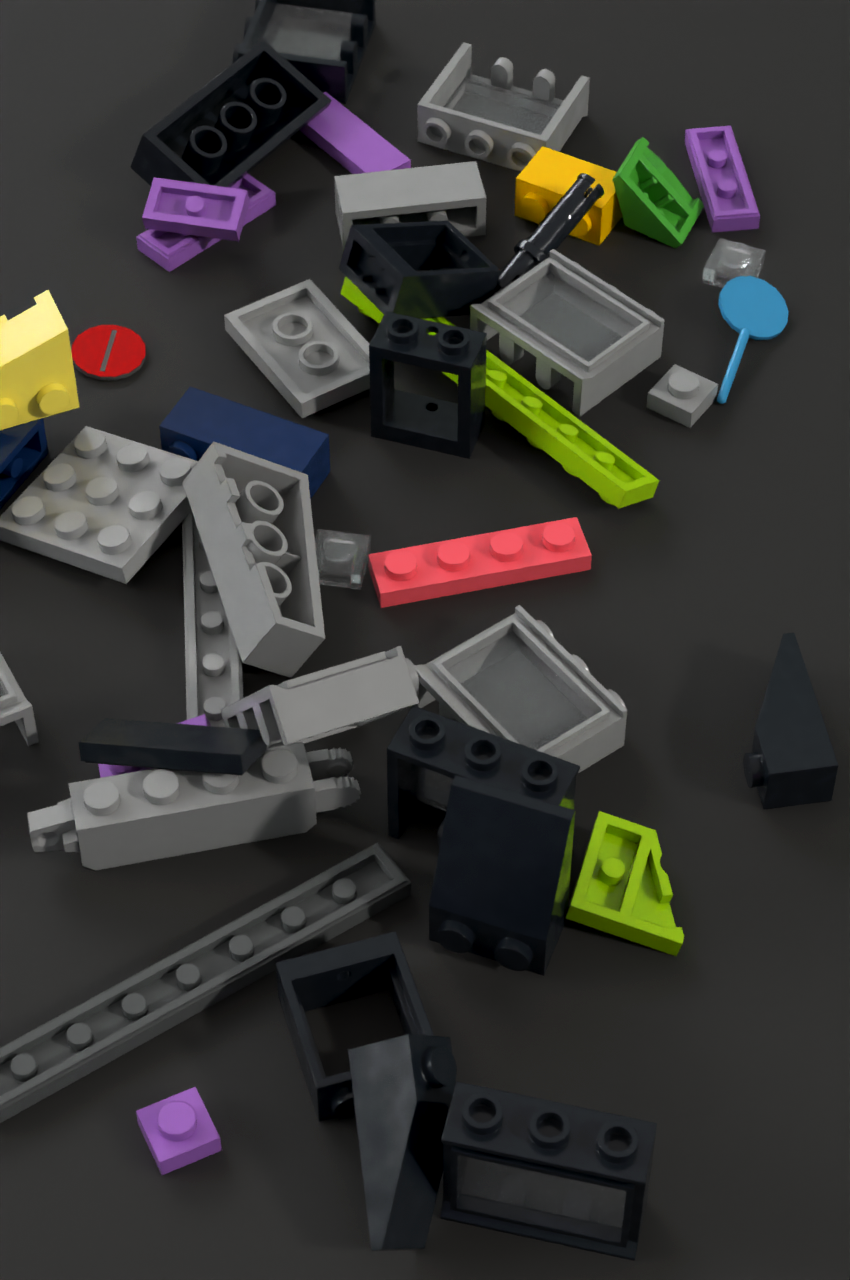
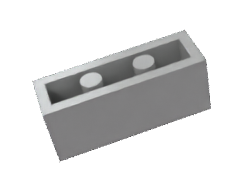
M476 161L334 176L335 212L343 249H345L351 225L448 220L465 237L486 235V194Z

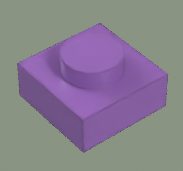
M196 1086L136 1111L138 1125L161 1175L222 1151L220 1136Z

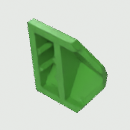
M642 137L635 142L613 178L624 225L676 249L685 241L704 208V204L699 198L693 199L676 175L665 165L659 156L647 147L649 145L647 139Z

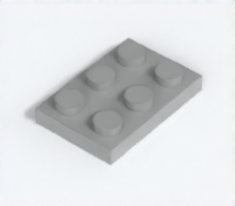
M311 279L224 315L225 330L301 418L370 388V344Z

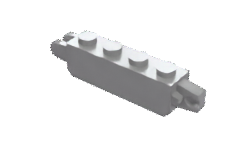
M304 742L267 748L243 775L153 768L68 783L71 798L60 801L54 806L28 812L27 820L34 853L58 850L80 852L82 865L97 871L306 833L317 824L316 813L335 810L339 807L345 808L347 805L351 806L352 803L357 802V799H360L361 791L357 780H354V777H344L345 774H349L350 770H353L352 766H354L350 751H347L346 748L341 749L339 747L335 749L333 747L331 750L322 749L306 752Z

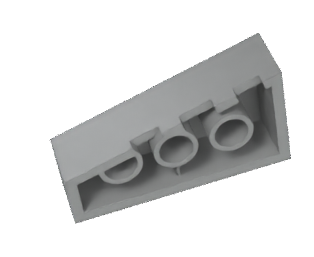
M213 441L182 483L242 663L292 678L325 640L308 475Z

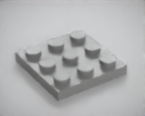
M85 426L0 516V541L127 584L192 511L182 482L198 461Z

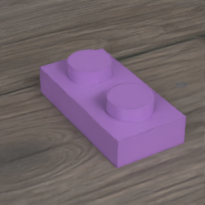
M154 177L142 220L145 229L239 242L250 199L248 191L244 189Z

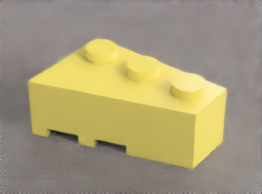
M49 290L34 297L37 303L35 306L8 320L5 315L0 316V430L80 408L68 328Z

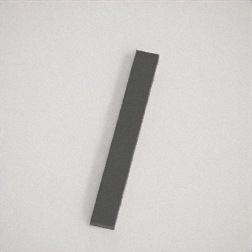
M379 842L2 1046L0 1048V1123L276 970V962L302 956L410 896V880Z

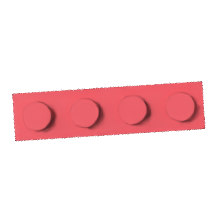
M573 517L368 554V567L380 608L591 570L592 554L578 518Z

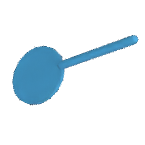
M753 276L735 277L729 280L719 293L718 305L722 317L733 330L739 333L717 396L719 404H724L728 398L748 338L770 340L780 335L788 323L789 310L785 299L775 287L765 280Z

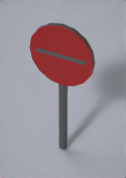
M99 325L88 328L76 337L73 344H70L72 359L76 369L87 377L101 381H116L129 377L137 372L146 360V345L142 338L131 329L119 325Z

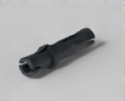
M580 173L576 178L577 180L527 240L522 239L514 247L515 255L501 270L494 292H497L500 288H505L547 259L550 250H556L594 203L604 194V189L600 184H597L594 188L590 187L595 181L593 177Z

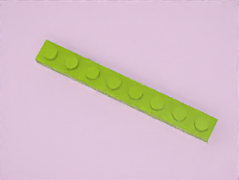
M346 276L340 294L356 305L360 313L380 324L384 314ZM444 317L421 318L428 321L455 326ZM430 332V333H427V334H428V335H436L437 333ZM486 349L485 406L492 410V414L496 418L507 422L527 437V441L532 446L542 449L563 466L567 473L584 481L598 492L601 499L606 503L620 509L653 498L659 479ZM442 372L457 383L458 386V375Z

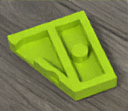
M599 811L565 918L677 957L683 944L684 933L682 927H676L670 906L673 892L668 874L662 869L660 864L662 851L656 830Z

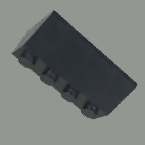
M263 39L146 131L141 137L130 168L150 186L155 177L230 188L324 111L332 100Z

